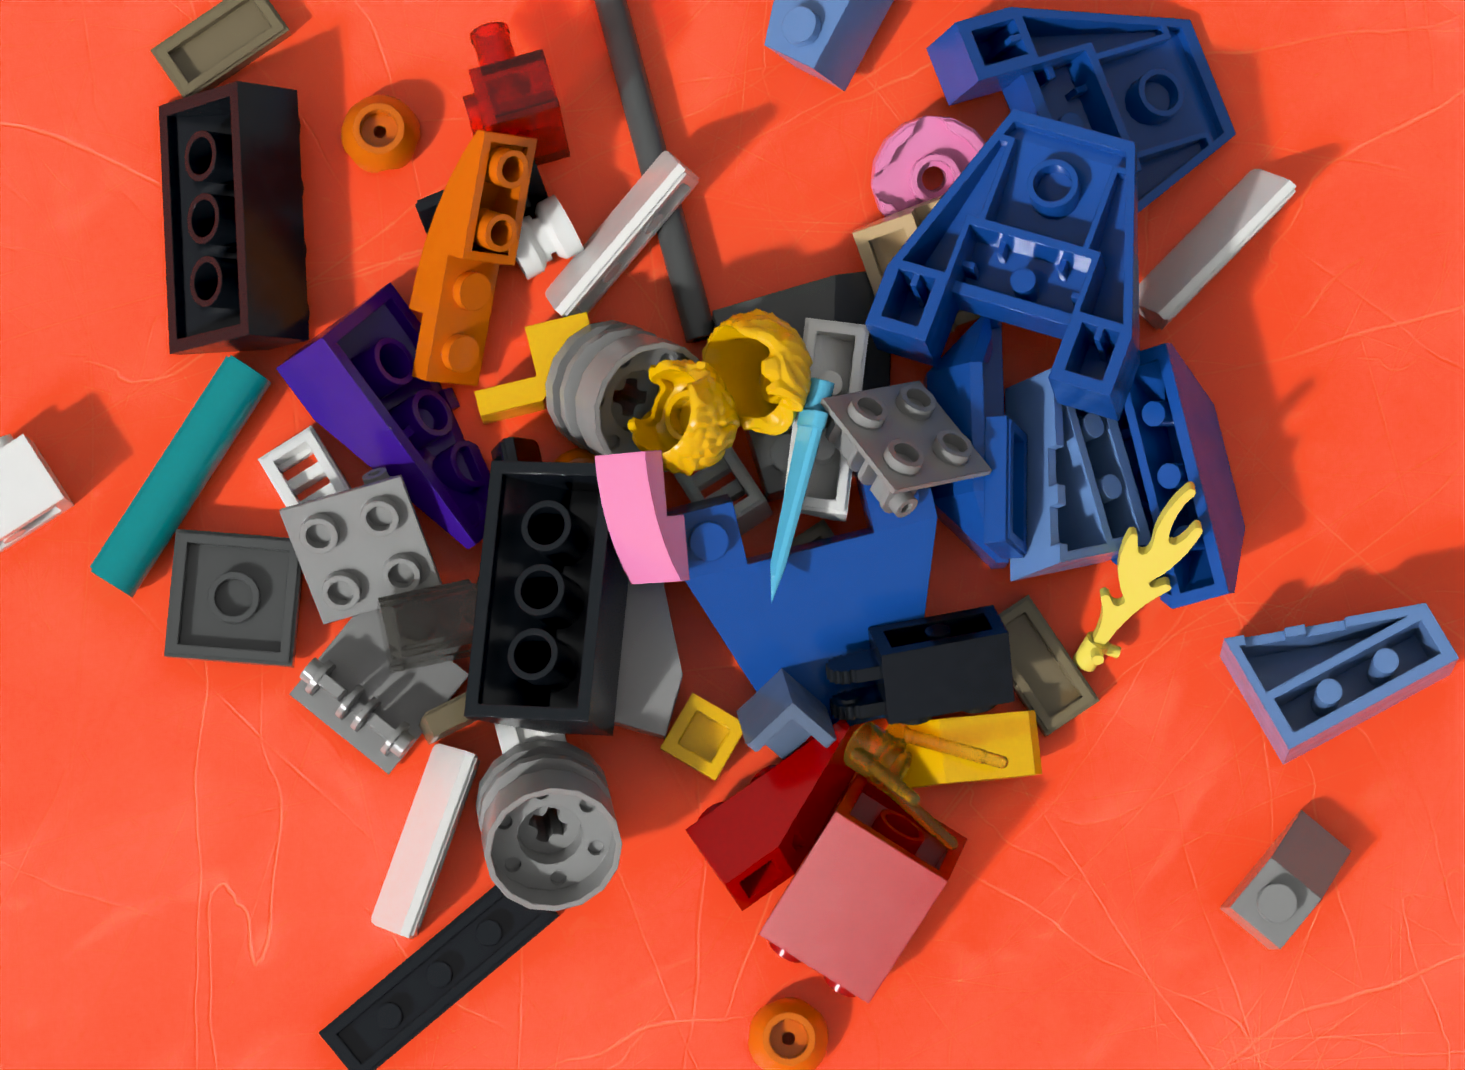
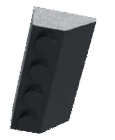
M235 81L160 105L159 127L169 353L187 355L270 350L308 341L310 311L307 301L305 260L307 248L304 239L302 198L304 186L301 177L299 135L301 124L298 115L297 90Z
M491 461L464 717L548 733L613 736L629 579L621 566L608 531L601 504L595 463Z

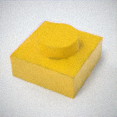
M692 692L661 745L660 750L716 781L743 735L739 719Z

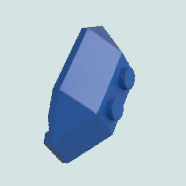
M981 316L940 358L938 366H933L926 373L923 385L933 394L937 403L959 430L971 441L973 447L984 460L985 417L1004 416L1002 322ZM984 476L931 487L938 519L991 569H1004L1008 565L1009 559H1002L984 544Z
M1164 343L1140 351L1138 370L1120 419L1117 422L1150 535L1152 537L1157 518L1165 505L1189 481L1195 484L1196 494L1184 505L1177 515L1169 536L1177 537L1194 520L1201 522L1203 530L1190 551L1170 570L1158 577H1168L1171 585L1170 591L1159 596L1161 597L1160 600L1171 609H1176L1235 593L1245 524L1214 403L1172 343ZM1118 557L1111 559L1117 565Z

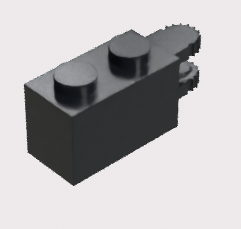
M994 605L869 627V650L833 657V659L828 660V663H825L827 680L830 683H835V685H850L854 682L874 681V685L851 689V691L844 690V692H837L836 695H832V698H830L831 715L839 720L847 721L855 720L856 718L864 719L884 715L889 725L895 723L918 725L931 720L933 716L960 711L983 713L991 710L995 705L1015 701L1009 632Z

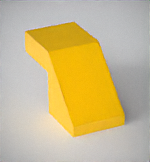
M587 312L525 327L536 376L474 391L483 425L546 409L545 383L552 360L570 336L590 324Z
M1035 710L935 719L918 725L900 724L887 726L893 790L915 789L961 782L994 781L1042 774Z

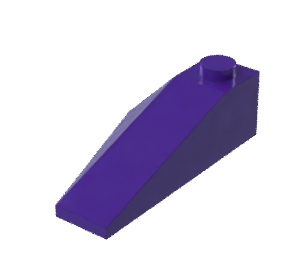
M390 282L311 339L276 369L317 423L372 469L386 468L389 476L401 474L412 503L465 548L470 549L483 539L490 472L479 447L464 439L453 414V411L459 408L460 404L452 387L442 389L440 382L424 381L412 376L421 323Z

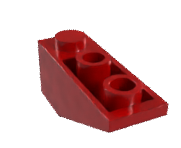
M839 720L833 725L837 740L828 748L824 747L813 736H810L800 749L777 765H771L759 771L749 785L725 802H719L708 807L700 815L697 822L685 829L705 861L741 911H744L796 873L865 757L862 747L846 720Z

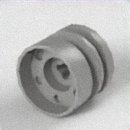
M616 320L592 323L570 336L554 356L545 383L547 410L558 432L574 445L587 450L593 455L641 452L632 440L633 433L628 429L627 423L633 417L642 418L651 410L659 392V385L652 383L649 379L648 369L650 365H657L662 360L687 359L694 362L700 360L687 348L667 339L657 337L655 334L644 331L635 325Z
M539 739L516 745L491 763L479 782L476 811L489 875L501 892L508 899L529 909L560 911L582 905L604 890L618 869L622 840L605 773L592 756L568 742Z

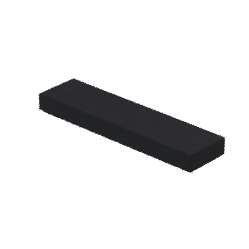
M495 885L322 1029L319 1034L348 1070H377L559 917L556 911L529 909L508 899Z

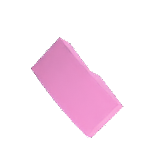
M662 450L595 456L597 482L606 524L616 554L631 585L690 580L684 515L667 516Z

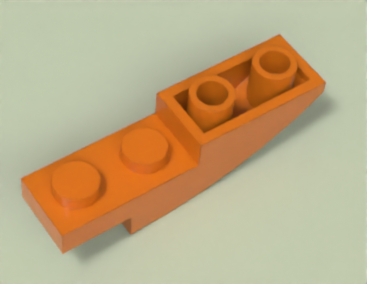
M477 130L453 170L434 213L423 246L409 309L423 313L412 371L413 377L430 382L478 386L499 265L515 266L537 139Z

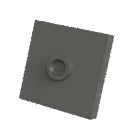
M176 529L164 656L175 659L294 668L303 571L290 538Z

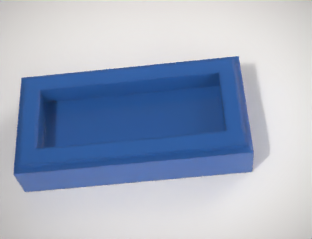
M1007 415L985 417V462L992 471L990 475L984 476V544L1002 559L1024 558V555L1027 554L1028 435Z

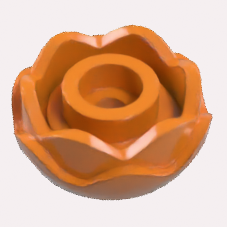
M373 95L355 103L346 114L341 128V141L345 152L358 167L370 173L400 169L406 166L411 161L421 136L420 125L413 111L403 101L389 95ZM381 127L386 130L384 137L378 138L374 135L377 128Z
M784 997L764 1005L752 1018L748 1047L754 1062L762 1069L815 1070L826 1055L828 1045L827 1024L821 1013L807 1002L794 997ZM786 1032L793 1033L795 1037L791 1045H786L782 1041V1036Z

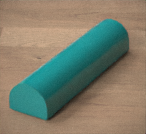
M234 356L225 357L90 566L92 573L130 597H134L176 532V529L182 523L271 385L268 379Z

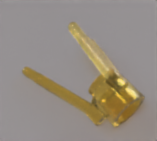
M867 722L860 726L853 733L845 748L843 759L845 765L867 778L868 783L888 795L950 850L956 849L958 847L957 839L919 805L921 801L919 794L902 780L912 762V755L906 750V745L912 744L997 768L1008 766L1007 757L981 748L912 730L901 723L890 724L886 729L873 722Z

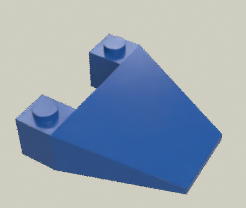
M1008 7L955 22L926 48L949 106L1002 91L1010 112L1014 108L1135 142L1137 146L1138 213L1236 135L1190 19Z
M1013 108L888 263L865 322L877 349L937 367L958 310L1062 339L1048 376L1057 403L1119 421L1140 364L1136 143Z
M854 472L867 528L792 546L785 571L772 603L770 573L772 552L746 558L733 501L728 494L668 508L667 516L684 515L690 578V580L685 582L756 692L782 668L827 707L832 725L839 721L838 718H834L831 715L830 698H832V695H836L837 692H844V690L851 691V689L874 685V681L854 682L850 685H835V683H830L827 680L825 663H828V660L833 659V657L869 650V627L925 617L938 518L931 487L918 489L914 495L918 500L916 508L907 516L898 518L894 513L883 511L879 501L870 491L872 485H863L858 479V472ZM881 715L864 719L856 718L846 722L849 726L885 718V716Z

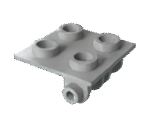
M920 380L822 398L820 402L829 413L825 433L828 441L836 446L847 460V465L850 469L858 472V479L863 485H872L870 491L879 501L883 511L894 513L898 518L907 516L916 508L918 500L914 495L918 489L990 475L992 471L973 447L971 441L959 430L937 403L933 394L924 387Z
M376 468L362 476L364 482L362 486L279 510L323 625L444 591V586L401 474L389 476L386 468Z
M385 607L353 616L318 659L316 657L313 658L299 676L301 680L289 695L389 775L422 735L419 724L424 713L449 701L468 678V673Z

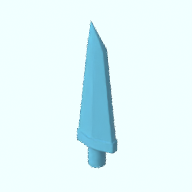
M811 378V389L807 396L806 404L798 416V429L770 562L771 603L787 565L822 433L825 432L829 413L820 402L822 398L832 396L835 384L822 379Z

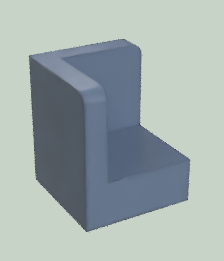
M782 668L736 711L745 744L755 752H758L766 745L784 760L810 736H813L826 748L837 740L827 707Z

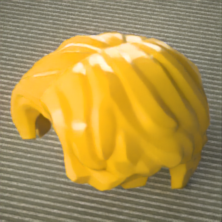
M757 308L747 313L732 315L714 328L713 333L710 334L706 346L702 350V361L709 362L726 384L727 391L733 396L735 401V410L739 415L740 426L744 430H753L773 436L787 431L795 421L797 413L803 411L811 389L810 367L813 362L797 330L786 321L775 316L773 312L768 313Z
M687 359L662 360L657 365H650L648 369L649 379L652 383L659 385V392L651 410L640 419L633 417L628 420L627 425L630 432L633 433L632 440L641 451L662 450L663 471H670L673 474L681 473L691 476L694 471L702 470L718 463L725 455L726 449L732 447L737 429L740 426L739 415L735 410L733 396L727 391L726 384L718 376V372L709 362H694Z

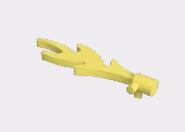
M1193 482L1185 483L1165 505L1157 518L1151 540L1147 546H1138V534L1135 527H1129L1126 531L1117 559V572L1123 596L1113 598L1108 588L1103 587L1100 589L1101 613L1094 631L1087 633L1073 656L1074 663L1080 669L1093 672L1098 665L1104 662V654L1117 659L1121 653V647L1109 643L1110 638L1140 608L1171 590L1170 579L1168 577H1158L1176 565L1190 551L1203 532L1201 522L1194 520L1177 537L1169 536L1177 515L1184 505L1196 494Z

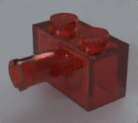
M490 22L475 28L470 33V40L475 48L479 67L468 70L474 93L462 96L472 135L474 136L477 130L535 138L537 139L534 160L537 166L570 157L561 109L543 49L516 56L507 23Z

